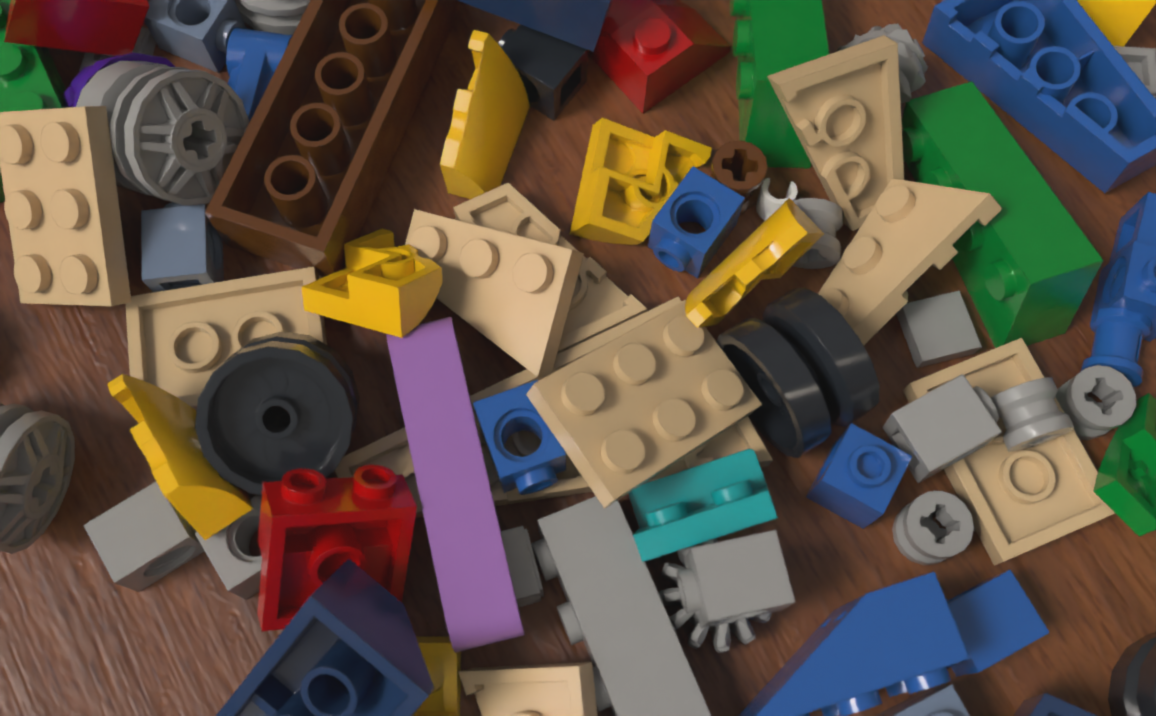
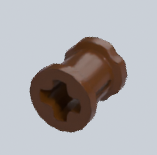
M742 140L730 141L722 145L715 152L711 165L712 175L710 177L745 197L739 216L756 204L759 186L764 181L768 168L766 157L761 149L754 144Z

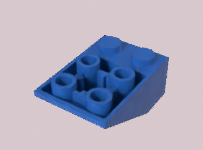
M935 572L867 593L833 610L738 716H810L809 712L821 709L823 716H847L882 704L883 702L878 692L880 688L885 687L888 696L892 697L906 692L908 694L919 692L951 681L946 666L970 659Z

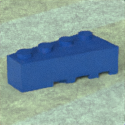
M944 0L934 6L922 44L967 81H972L979 91L1103 193H1107L1156 165V99L1077 0Z

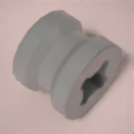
M803 198L794 200L793 202L819 227L824 235L793 266L805 269H821L838 263L841 258V244L836 239V232L843 225L844 213L842 208L836 203L825 199Z
M1101 365L1082 370L1059 387L1055 396L1064 413L1069 415L1078 438L1087 441L1099 438L1111 429L1122 425L1131 418L1136 407V394L1131 382L1121 372ZM1092 392V394L1096 395L1100 400H1102V402L1096 403L1092 398L1088 396V393Z
M1052 377L1025 382L991 397L999 418H1002L1006 428L1003 440L1008 452L1045 443L1074 429L1069 415L1060 412L1054 398L1058 389Z
M929 491L915 498L899 511L892 527L894 543L900 553L911 562L921 565H936L964 551L971 542L974 531L972 514L965 503L955 495L944 491ZM933 514L936 515L935 518L941 523L942 526H945L946 529L939 528L937 523L933 521Z

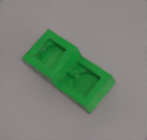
M1150 393L1136 401V407L1131 418L1120 425L1115 432L1102 459L1093 490L1139 537L1156 530V399Z

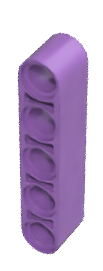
M447 317L421 323L403 338L386 334L442 606L453 650L456 653L523 636L524 630L509 572L500 533L501 529L452 318Z

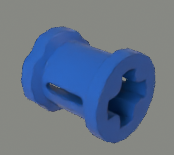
M1109 307L1099 309L1096 314L1091 316L1090 328L1095 333L1091 355L1089 358L1084 359L1081 371L1096 365L1108 366L1121 372L1131 382L1132 387L1139 386L1144 374L1142 367L1138 365L1142 340L1151 333V319L1145 314L1126 308Z

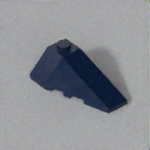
M348 558L308 598L216 716H412L430 695L434 685L404 604Z

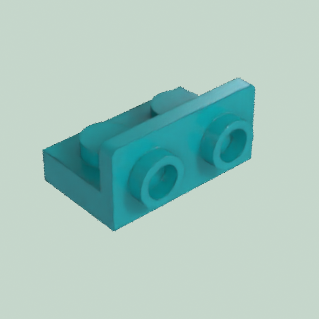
M746 449L644 483L628 493L639 525V529L633 534L642 562L778 518L757 455L753 449Z

